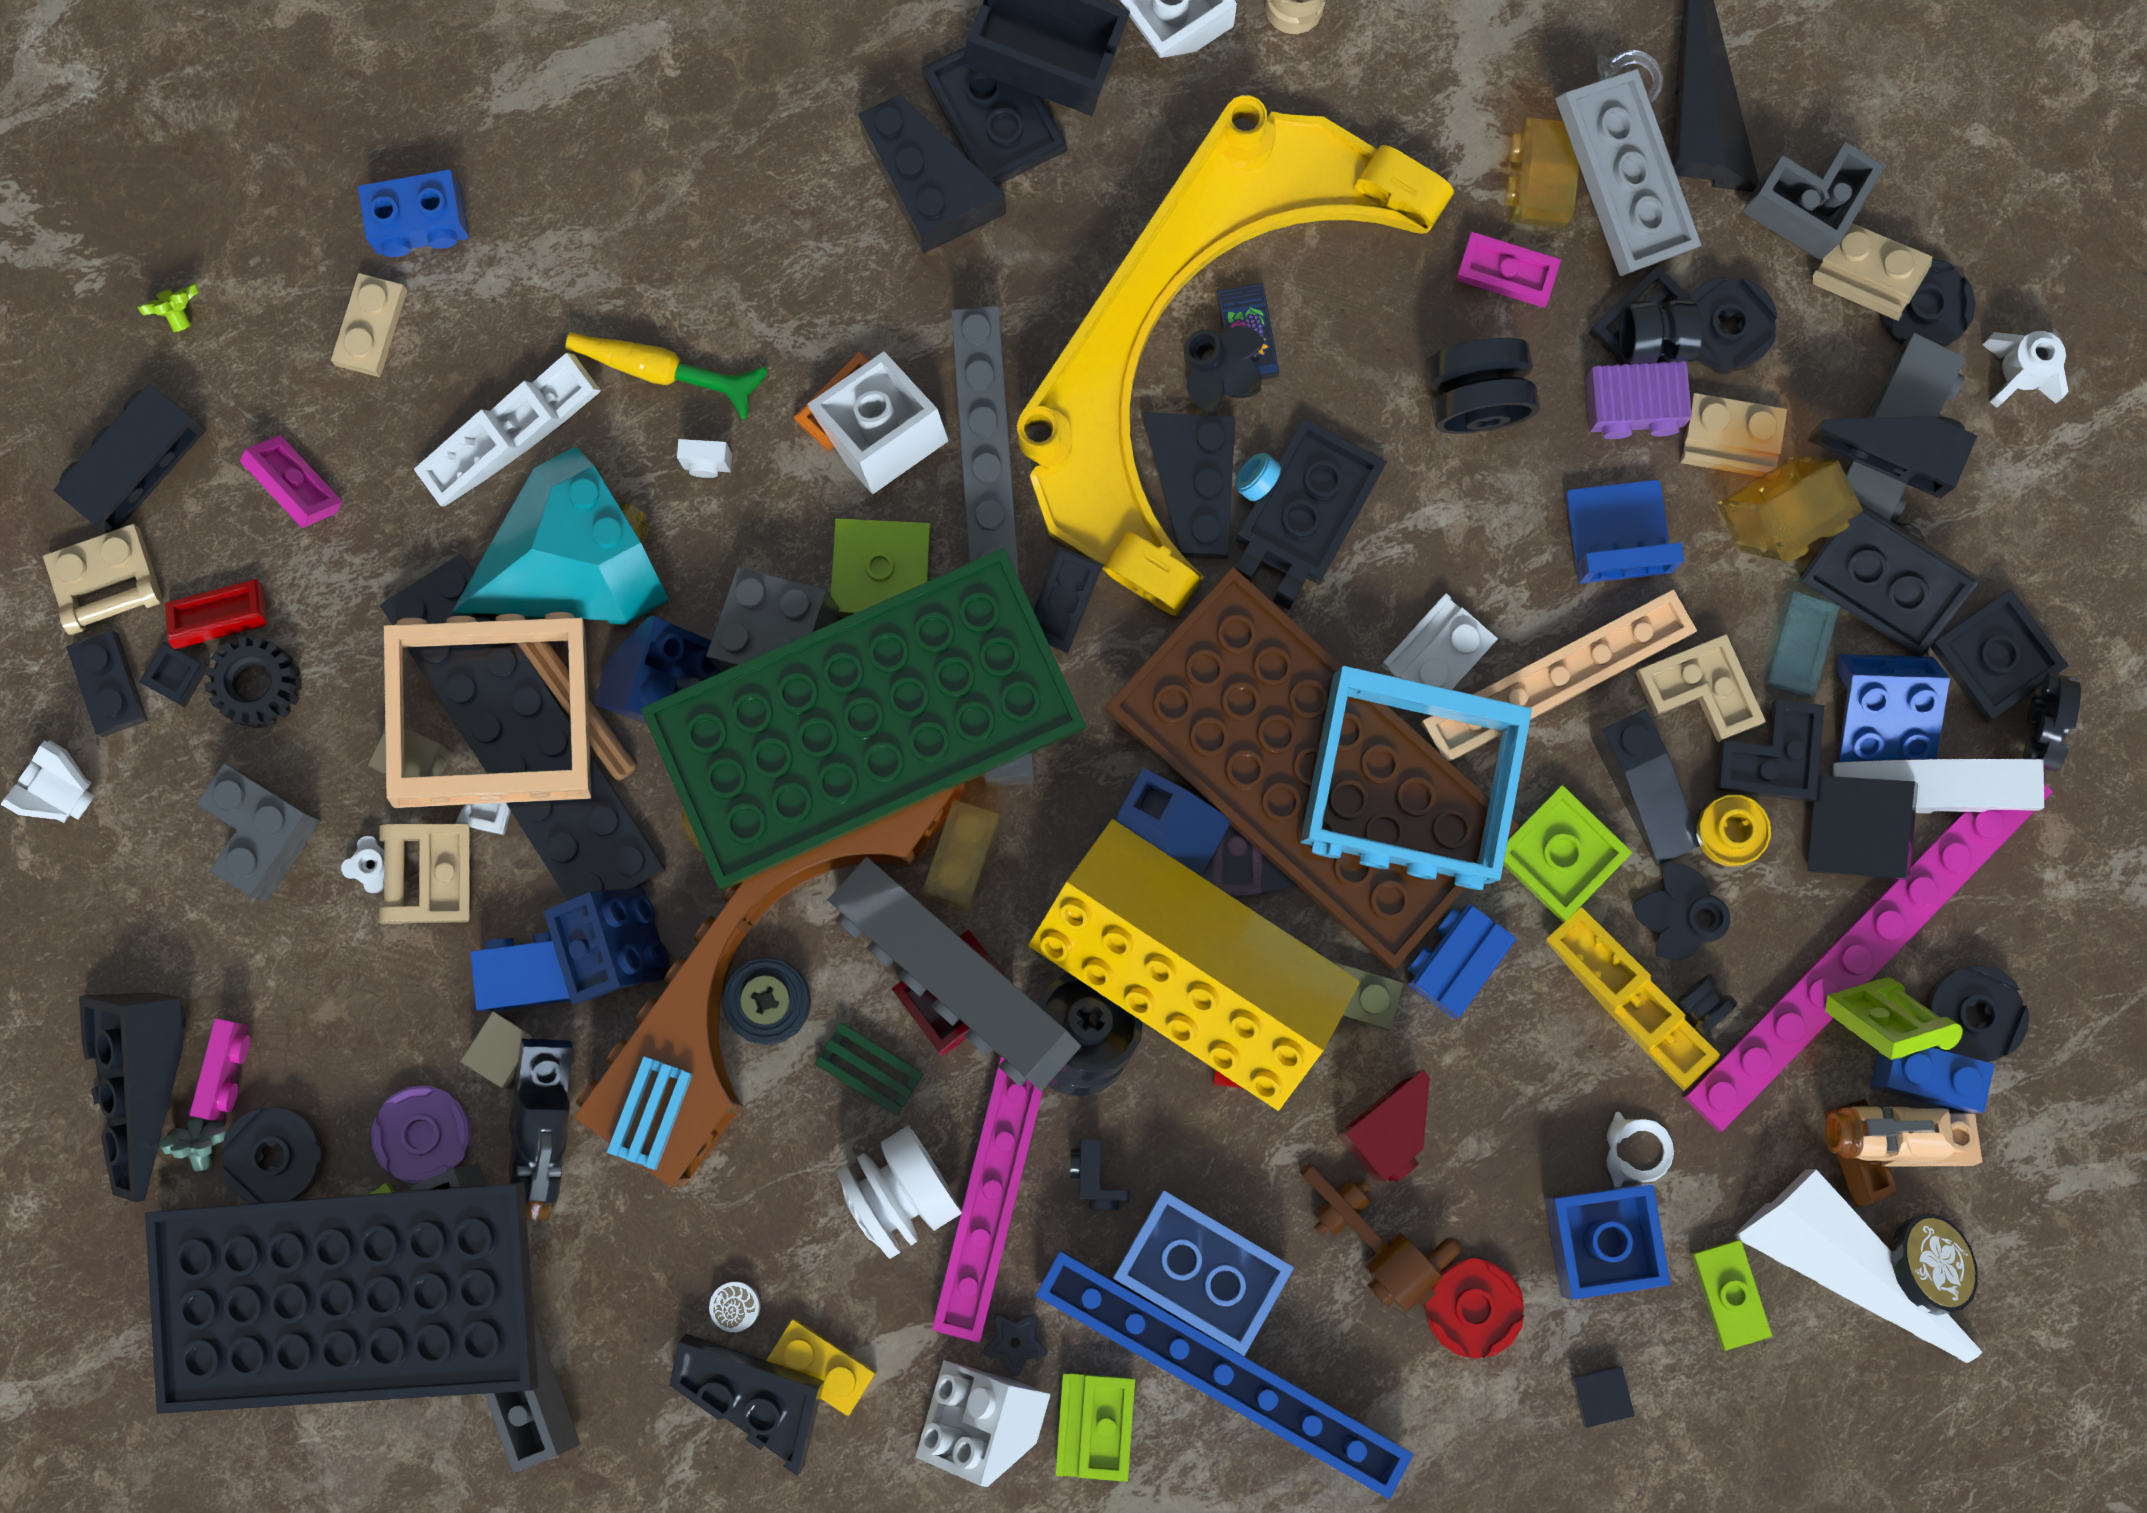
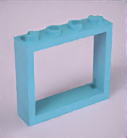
M1342 666L1333 674L1300 843L1313 845L1312 853L1324 857L1341 858L1342 852L1361 856L1359 863L1369 867L1388 869L1389 863L1408 866L1407 874L1419 878L1436 879L1437 873L1456 877L1455 885L1469 889L1483 890L1484 884L1499 881L1502 874L1532 708ZM1347 697L1502 731L1478 864L1322 829Z

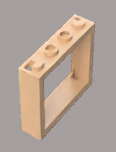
M567 612L549 613L545 615V619L525 620V617L519 614H503L497 616L496 621L476 622V619L470 616H454L447 618L446 623L427 624V621L424 619L404 618L398 620L397 625L384 626L387 799L393 808L591 799L586 630L582 618H574L573 614ZM568 641L572 770L405 778L402 647Z

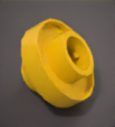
M1726 795L1714 800L1701 812L1696 825L1697 840L1702 851L1713 862L1726 867H1738L1758 859L1767 849L1771 838L1770 821L1765 810L1756 801L1742 795Z

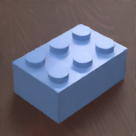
M1161 1190L1112 1276L1115 1280L1245 1356L1294 1267L1173 1195Z

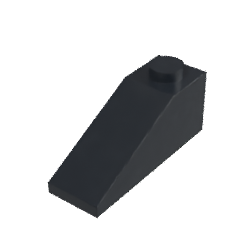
M1915 416L1824 419L1811 432L1808 441L1941 499L1957 486L1977 435L1966 431L1962 423L1948 417Z
M1646 709L1602 729L1591 739L1656 867L1699 847L1697 832L1669 754Z

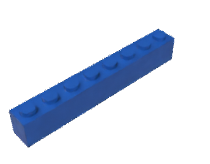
M1061 1249L1036 1292L1035 1296L1389 1500L1414 1455L1401 1444L1251 1358L1241 1355L1183 1319Z

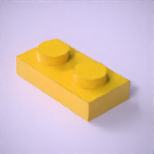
M795 1318L792 1319L766 1360L824 1380L820 1399L846 1416L851 1414L877 1373Z

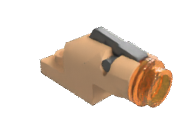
M1851 1107L1842 1108L1838 1113L1829 1114L1825 1122L1824 1134L1826 1145L1830 1152L1839 1153L1843 1158L1881 1161L1882 1167L1974 1166L1982 1163L1975 1114H1950L1948 1109Z

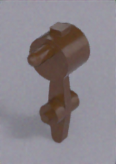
M1310 1163L1300 1172L1303 1178L1326 1201L1314 1213L1319 1222L1313 1228L1321 1236L1327 1231L1336 1236L1348 1225L1375 1253L1363 1266L1373 1278L1367 1285L1371 1291L1387 1307L1395 1302L1407 1313L1418 1302L1423 1308L1436 1295L1432 1288L1442 1279L1439 1272L1459 1254L1461 1250L1459 1241L1452 1237L1446 1238L1426 1257L1400 1232L1386 1244L1359 1215L1371 1203L1365 1196L1371 1188L1363 1180L1357 1186L1349 1180L1336 1191Z

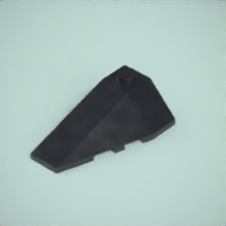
M161 993L79 996L85 1060L95 1059L100 1083L99 1086L91 1089L94 1105H100L108 1122V1127L102 1132L101 1140L112 1194L133 1202L145 1201L183 1049L182 1032L186 1027V1014L181 1006L179 997Z

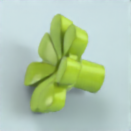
M196 283L190 284L177 290L175 293L171 289L164 290L156 295L158 300L138 305L137 308L142 315L157 314L166 316L173 332L184 330L191 326L184 308H186L187 302L199 293Z

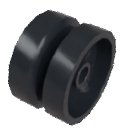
M1508 337L1474 340L1438 351L1429 357L1425 363L1428 386L1434 392L1440 393L1432 404L1435 428L1440 432L1470 434L1496 430L1526 421L1535 416L1540 410L1536 385L1532 381L1524 379L1533 369L1530 346L1523 339Z
M1065 973L1048 985L1037 1005L1060 1024L1081 1047L1047 1086L1059 1093L1081 1097L1100 1093L1117 1081L1141 1041L1143 1022L1070 973Z

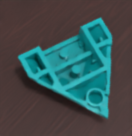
M575 446L532 470L455 605L452 614L459 616H472L473 613L523 615L525 619L539 620L545 619V615L549 613L567 612L573 614L574 618L608 620L609 624L628 625L667 604L669 599L640 540L600 474L587 457Z

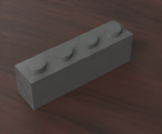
M1913 333L1899 347L1866 418L1945 417L1940 412L1946 400L1951 402L1955 398L1964 382L1965 376L1959 374L1966 357ZM1847 458L1823 509L1843 518L1854 501L1858 500L1889 521L1896 523L1907 503V499L1901 497L1907 484Z

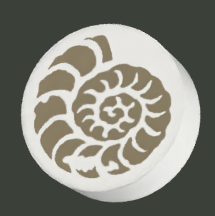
M732 1281L720 1286L712 1295L709 1305L712 1320L719 1328L727 1332H740L749 1328L757 1320L761 1310V1302L756 1290L749 1284L741 1281Z

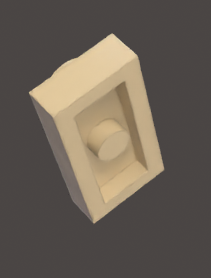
M358 273L331 358L335 366L381 377L408 291L403 284Z

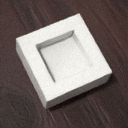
M678 439L677 459L683 469L689 470L690 475L714 478L718 476V472H731L732 452L726 442Z

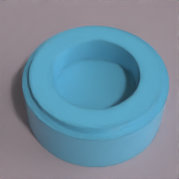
M1267 453L1254 455L1238 472L1235 480L1236 490L1249 501H1256L1262 498L1278 480L1281 471L1280 464Z

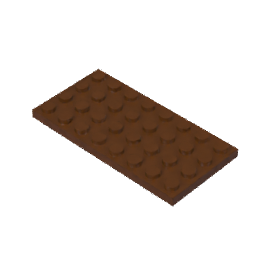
M1233 567L1103 710L1207 804L1224 814L1231 822L1230 825L1390 970H1394L1466 888L1455 885L1456 877L1437 873L1436 879L1419 878L1407 874L1408 866L1389 863L1388 869L1369 867L1359 863L1361 856L1342 852L1341 858L1324 857L1312 853L1313 845L1300 843L1333 674L1343 665ZM1347 697L1322 829L1478 864L1490 798L1387 705ZM1513 819L1511 820L1508 839L1520 827Z

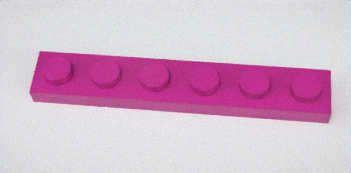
M1003 1057L1000 1058L999 1065L1004 1060ZM999 1067L962 1208L963 1213L960 1216L932 1331L979 1343L1043 1090H1038L1028 1080L1020 1087Z

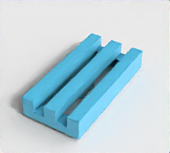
M643 1056L607 1153L657 1170L693 1074ZM652 1070L659 1072L630 1149L623 1147ZM669 1077L678 1079L649 1156L642 1154L643 1145Z

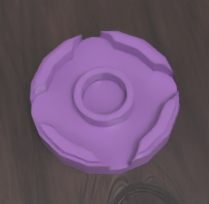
M433 1086L407 1087L391 1095L383 1104L384 1106L380 1109L378 1116L375 1117L371 1128L372 1149L380 1166L395 1178L411 1184H418L451 1169L458 1168L465 1160L472 1142L471 1120L464 1105L450 1092Z

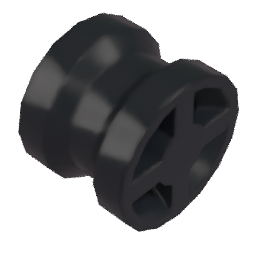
M1711 973L1694 984L1675 1003L1683 1013H1688L1694 1020V1028L1700 1035L1715 1027L1738 1004L1731 995H1724L1717 988L1718 981Z

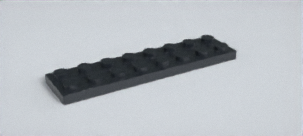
M460 553L381 603L380 607L392 625H397V621L404 618L424 619L427 621V624L446 623L447 618L459 616L453 615L452 611L473 576L474 571ZM473 613L470 617H474L476 622L496 621V617L499 614ZM517 643L407 647L487 774L572 770L571 722L545 681ZM591 753V799L506 803L568 901L591 891L639 888L666 871Z

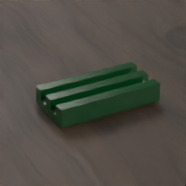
M840 1022L833 1037L826 1044L823 1053L816 1060L815 1065L898 1116L924 1074ZM844 1037L909 1076L910 1078L906 1085H903L842 1047L840 1044ZM834 1053L899 1093L896 1101H892L829 1062Z

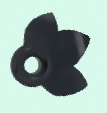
M1235 326L1222 333L1212 329L1198 330L1187 339L1184 348V360L1191 370L1187 380V390L1189 396L1201 410L1213 413L1225 394L1233 398H1249L1260 392L1262 385L1261 373L1251 359L1265 342L1259 333L1250 327ZM1215 349L1208 359L1202 360L1205 351Z
M1666 863L1664 865V891L1647 894L1637 900L1632 906V910L1639 922L1650 931L1660 934L1656 943V955L1669 960H1681L1692 956L1701 943H1709L1720 939L1725 935L1730 926L1728 907L1720 898L1710 895L1703 875L1695 869L1678 863ZM1700 910L1709 912L1712 917V923L1708 928L1700 926L1697 922V914Z

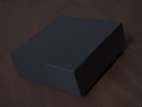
M164 641L139 682L179 705L186 707L205 676L206 667L210 666L180 649H173L169 643Z
M1618 1365L1571 1377L1584 1427H1593L1635 1416L1622 1366Z

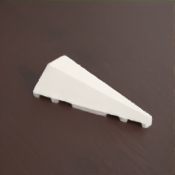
M1805 1169L1772 1203H1766L1734 1234L1742 1243L1752 1246L1774 1258L1777 1262L1791 1267L1815 1280L1818 1284L1881 1318L1893 1322L1920 1339L1932 1343L1956 1356L1965 1363H1969L1982 1353L1978 1346L1948 1314L1936 1316L1927 1313L1931 1310L1923 1305L1917 1307L1907 1298L1896 1280L1891 1264V1251L1817 1169Z

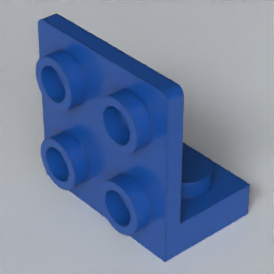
M1658 480L1571 489L1566 493L1565 499L1578 584L1672 574L1685 561L1682 542L1669 543L1661 484Z
M1839 654L1836 673L1848 689L1838 751L1840 762L1937 759L1950 677L1934 657L1925 656L1921 658L1919 656Z

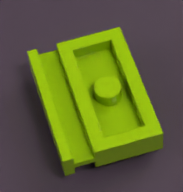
M1063 1372L1056 1476L1128 1482L1135 1378Z

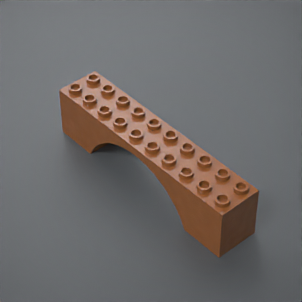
M966 784L958 785L728 888L723 896V900L727 902L724 909L716 919L709 916L700 926L693 939L698 945L687 960L681 956L672 965L664 979L669 984L658 1001L651 997L639 1011L635 1022L640 1026L629 1041L622 1038L611 1050L605 1063L610 1065L609 1069L599 1083L593 1079L583 1089L576 1100V1104L581 1108L573 1118L610 1143L643 1056L692 1073L691 1082L657 1170L639 1164L671 1188L686 1187L743 1106L732 1087L725 1068L719 1027L720 1007L728 972L739 947L749 931L769 908L794 888L830 871L857 866L866 857L875 864H893L912 868L967 791ZM652 1070L623 1147L629 1149L631 1147L659 1072ZM669 1077L643 1145L642 1154L648 1156L650 1154L678 1079Z

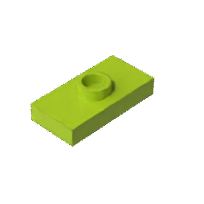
M1734 1240L1690 1253L1721 1350L1727 1351L1773 1337L1742 1241Z

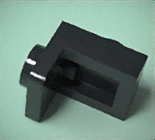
M1081 1139V1149H1071L1070 1178L1080 1179L1079 1199H1089V1209L1119 1210V1200L1129 1201V1190L1100 1189L1101 1139Z

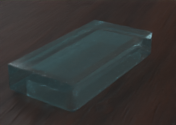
M1793 592L1789 596L1765 684L1809 698L1815 696L1839 612V605L1797 592Z

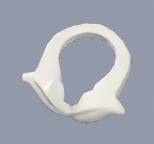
M1620 1112L1615 1113L1607 1132V1141L1610 1146L1607 1156V1167L1614 1187H1621L1625 1181L1652 1182L1665 1175L1672 1164L1674 1155L1672 1139L1667 1130L1656 1121L1625 1119ZM1637 1131L1651 1132L1662 1144V1158L1658 1165L1651 1170H1637L1617 1156V1144L1621 1143L1623 1138H1628Z

